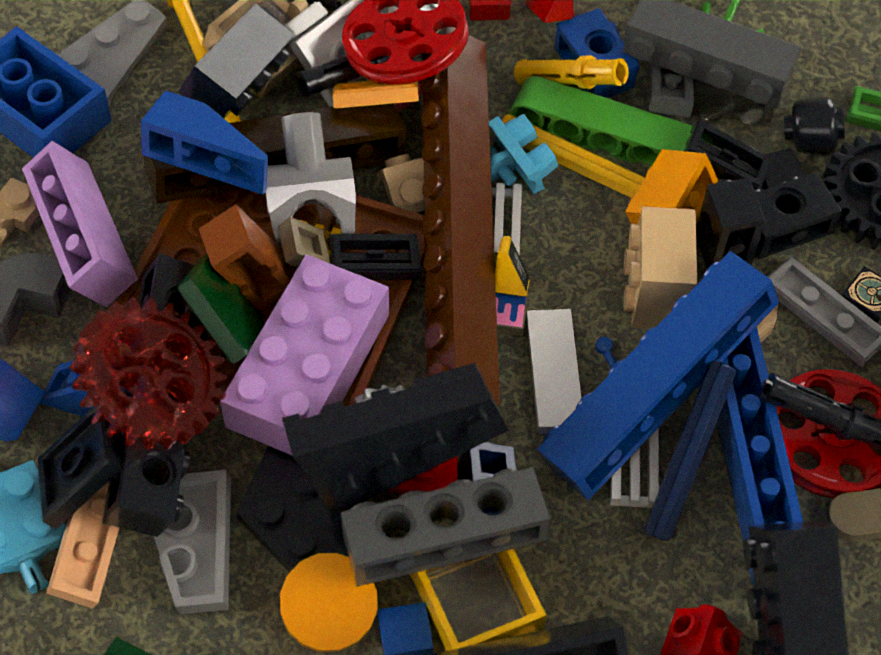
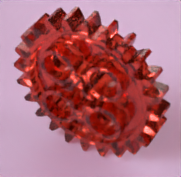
M135 297L130 298L124 307L116 301L112 303L106 313L99 310L90 321L91 323L88 322L80 332L79 336L81 338L72 348V352L77 357L69 366V370L82 374L72 384V389L87 391V395L79 404L80 407L95 406L98 411L93 416L91 422L96 424L105 419L109 421L110 426L107 433L109 437H112L121 429L126 432L125 443L127 446H130L137 437H142L145 450H150L158 442V439L163 448L169 450L177 440L185 445L195 434L199 436L209 426L208 422H211L219 414L220 410L217 406L220 404V400H224L226 394L219 388L228 378L226 375L216 372L225 361L224 358L210 355V351L217 344L215 340L203 341L200 338L205 326L202 324L193 329L188 326L190 320L189 312L184 313L179 319L174 317L172 303H168L163 311H157L154 298H149L142 309ZM119 343L129 347L132 353L124 350ZM167 350L173 352L178 359L172 357ZM120 387L129 390L134 398L125 395ZM167 393L174 395L178 399L179 403H176L172 399H170Z

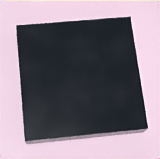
M100 401L37 458L42 519L49 526L57 529L122 470L114 409L103 401Z

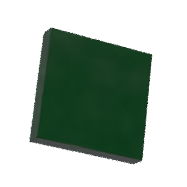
M205 254L178 286V290L228 360L234 364L247 356L265 322L251 302L242 295L240 288L236 284L231 285L212 268L208 254Z

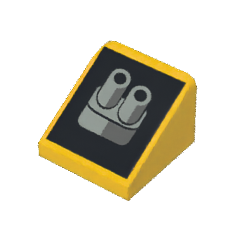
M503 236L500 240L497 254L495 292L527 296L530 281L529 275L511 237Z

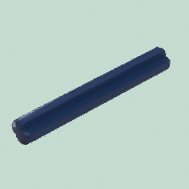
M712 361L708 366L644 526V532L662 541L671 539L736 375L735 370L727 364Z

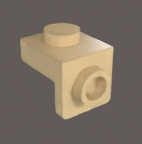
M409 154L386 160V168L377 173V178L379 182L383 181L390 205L415 213L424 211V195L422 192L424 160L422 158L410 160Z

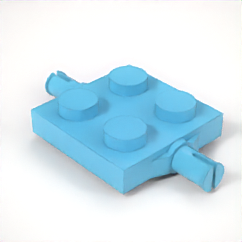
M31 460L0 472V574L20 571L28 591L34 594L38 592L37 583L41 590L49 585L38 562L49 552L60 547L66 525L63 522L55 529L43 522L39 472L34 461Z

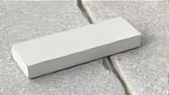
M571 309L531 310L526 312L538 434H547L555 426L561 425L575 411L578 402L582 398Z

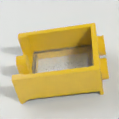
M514 549L410 574L422 601L426 602L427 612L445 651L544 630L547 615Z

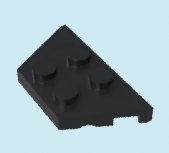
M268 446L237 510L238 520L289 573L300 561L318 553H339L349 557L343 537L341 514L335 517L332 515L292 455Z

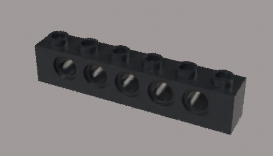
M162 254L155 258L143 274L117 430L122 470L109 481L102 520L103 524L158 537L172 523H176L182 513L184 496L179 494L180 480L185 476L190 462V452L185 451L186 438L190 435L196 419V410L191 408L192 396L196 393L202 377V369L197 367L198 354L202 352L208 330L202 327V322L178 290V286L194 265ZM171 309L175 310L179 316L173 313ZM164 348L170 350L174 357L169 355ZM157 388L163 390L167 394L168 398L162 396L158 392ZM150 429L156 431L163 441L156 439L151 434ZM143 472L150 474L155 479L156 485L149 483L145 479Z

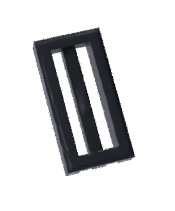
M698 119L691 129V135L687 139L686 147L683 151L706 153L716 177L721 180L734 181L750 178L754 190H761L773 158Z
M329 234L327 243L328 250H330L329 260L332 265L370 280H419L422 271L417 234ZM341 250H368L367 253H341ZM384 250H408L409 253H385Z

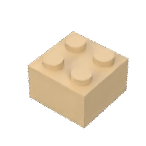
M642 206L638 224H630L629 249L625 250L624 275H629V286L626 285L624 291V312H632V328L650 329L656 327L671 312L675 302L681 296L689 294L697 285L696 214L694 209Z

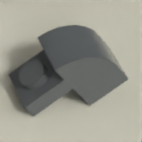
M22 253L0 262L1 345L9 346L25 310L56 318L60 317L72 289L68 287L57 257L41 253Z

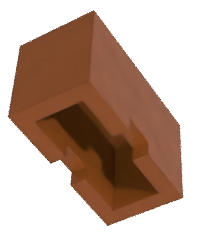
M235 204L199 228L212 268L231 285L236 284L240 288L242 295L260 311L281 298L293 277L289 264L285 263L283 249L242 209Z

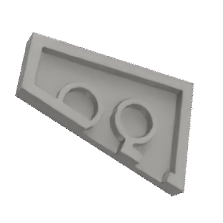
M133 0L57 55L105 89L109 106L115 93L130 78V73L139 60L146 56L168 26L167 17L146 0Z

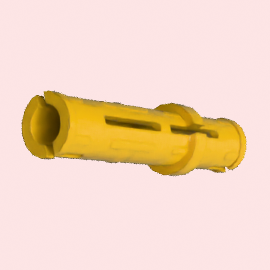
M591 55L580 56L577 60L521 59L514 68V77L519 85H523L528 77L538 76L565 85H577L582 89H591L596 85L622 86V84L626 83L629 74L628 65L624 59H596Z

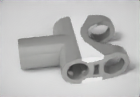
M305 112L283 116L281 121L287 164L268 166L267 190L265 192L267 210L276 244L282 248L278 226L289 217H293L295 212L302 206L309 204H318L327 208L334 215L336 224L340 225L341 234H355L356 193L351 157L326 160L320 113Z

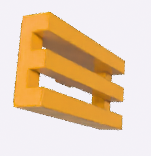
M374 81L338 83L334 86L332 93L334 109L419 101L418 81L407 84H383Z

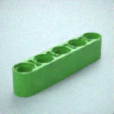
M531 76L525 79L509 114L515 117L524 114L532 125L558 137L562 136L571 139L573 144L594 151L601 149L611 152L610 156L633 164H636L638 161L650 165V167L662 149L683 151L693 127L680 121L538 76Z

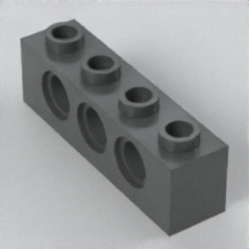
M533 467L523 470L515 468L504 469L497 472L493 477L476 481L468 479L457 480L450 483L446 488L430 492L410 491L401 495L398 499L383 503L363 502L355 505L349 511L341 512L343 537L357 587L548 540L550 516ZM486 507H496L502 513L487 515L481 510ZM439 518H448L455 523L448 527H441L433 522ZM393 529H400L407 533L404 537L396 539L385 535Z

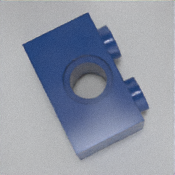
M600 8L557 23L554 48L562 60H577L580 56L591 55L596 59L622 58L627 62L629 70L628 79L622 86L596 85L591 89H582L583 91L609 98L635 87L637 72L640 69L639 60L631 55L622 53L624 42L620 38L618 28L614 22L608 21Z

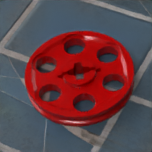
M364 0L348 16L342 30V42L351 67L364 78L383 84H407L434 76L450 66L464 50L469 30L465 11L459 0ZM427 4L439 5L438 7L430 11L420 10L423 6ZM390 6L399 7L392 13H380L381 10ZM444 27L456 28L449 34H437ZM365 32L374 33L371 37L364 40L355 39L358 35ZM418 54H432L430 58L424 61L412 60ZM379 56L390 57L381 64L371 63L373 59Z
M821 369L803 373L790 380L806 388L813 386L825 388L833 400L846 405L851 402L853 403L856 399H867L876 408V413L871 416L881 419V388L859 375L842 370ZM778 406L776 407L778 415L789 412ZM800 416L798 417L802 422V427L799 429H789L780 423L793 481L801 488L829 498H836L843 493L881 488V455L875 453L870 445L855 439L848 441L844 439L838 440L835 434H827L828 427ZM797 452H807L814 456L818 466L810 470L803 469L796 464L793 455ZM843 465L855 466L861 471L863 481L858 483L846 481L841 476L839 467Z

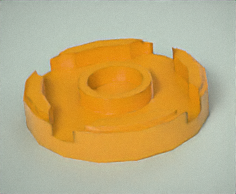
M318 553L300 561L286 576L280 592V615L287 632L301 646L320 653L341 651L356 645L370 631L378 610L377 589L374 583L357 587L349 557L339 553Z

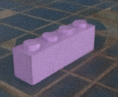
M51 141L22 168L68 287L107 307L138 278L88 162Z

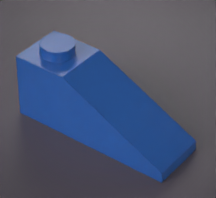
M165 90L142 118L141 145L143 156L262 195L266 192L268 155L206 103Z

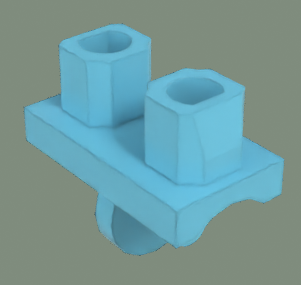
M522 114L506 124L502 122L499 116L489 121V127L495 134L494 141L502 150L498 153L495 147H490L491 182L502 178L506 185L513 184L517 179L513 173L514 169H516L533 194L545 189L542 179L557 168L558 163L554 153L545 143L527 154L522 149L523 146L537 138L536 131L527 117Z

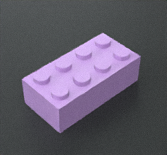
M306 254L220 400L225 428L292 455L282 418L299 413L300 419L324 413L322 406L343 401L389 317V287Z

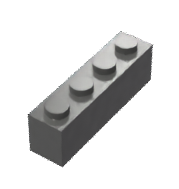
M640 0L627 24L622 53L777 109L794 74L801 46L671 0Z

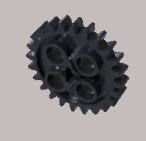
M872 132L869 142L858 135L853 146L844 142L839 153L833 152L822 179H824V185L842 210L839 220L843 219L844 222L840 231L845 233L852 229L857 232L855 242L859 243L867 237L871 239V249L875 250L881 242V138L876 132Z

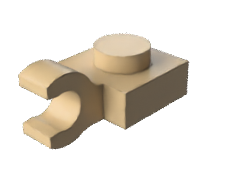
M12 177L0 191V247L15 227L27 232L40 214L29 185Z

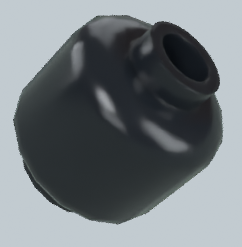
M831 97L797 100L792 106V115H784L785 140H794L795 148L802 153L834 150L839 140L845 139L843 106L836 107V103Z

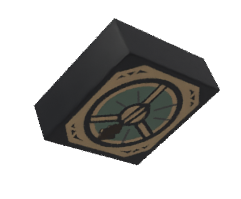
M864 266L841 296L878 324L881 320V276Z

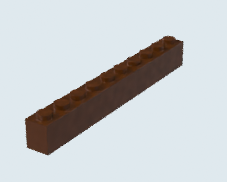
M444 27L437 34H449L456 28ZM468 35L466 46L460 56L446 69L422 80L421 91L423 92L421 123L423 125L422 159L424 160L422 192L424 195L425 217L423 222V231L425 232V257L423 265L426 283V294L424 297V306L426 308V377L476 363L493 394L497 406H499L486 43ZM428 53L420 54L422 61L430 58L432 55Z

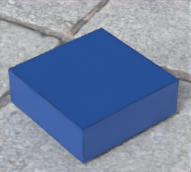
M426 602L377 610L383 655H429L434 653Z

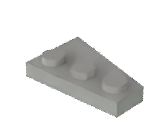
M227 469L187 473L180 480L179 494L184 496L180 518L176 523H172L158 537L154 536L160 554L159 559L175 608L180 615L229 610L231 477ZM153 477L145 478L149 483L156 485Z

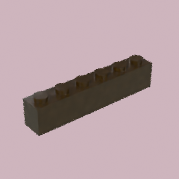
M394 103L335 109L334 106L230 123L268 155V166L287 164L281 118L305 112L321 114L326 160L351 157L352 168L359 169L385 164L386 160L404 155L407 128ZM144 156V171L157 204L244 189Z

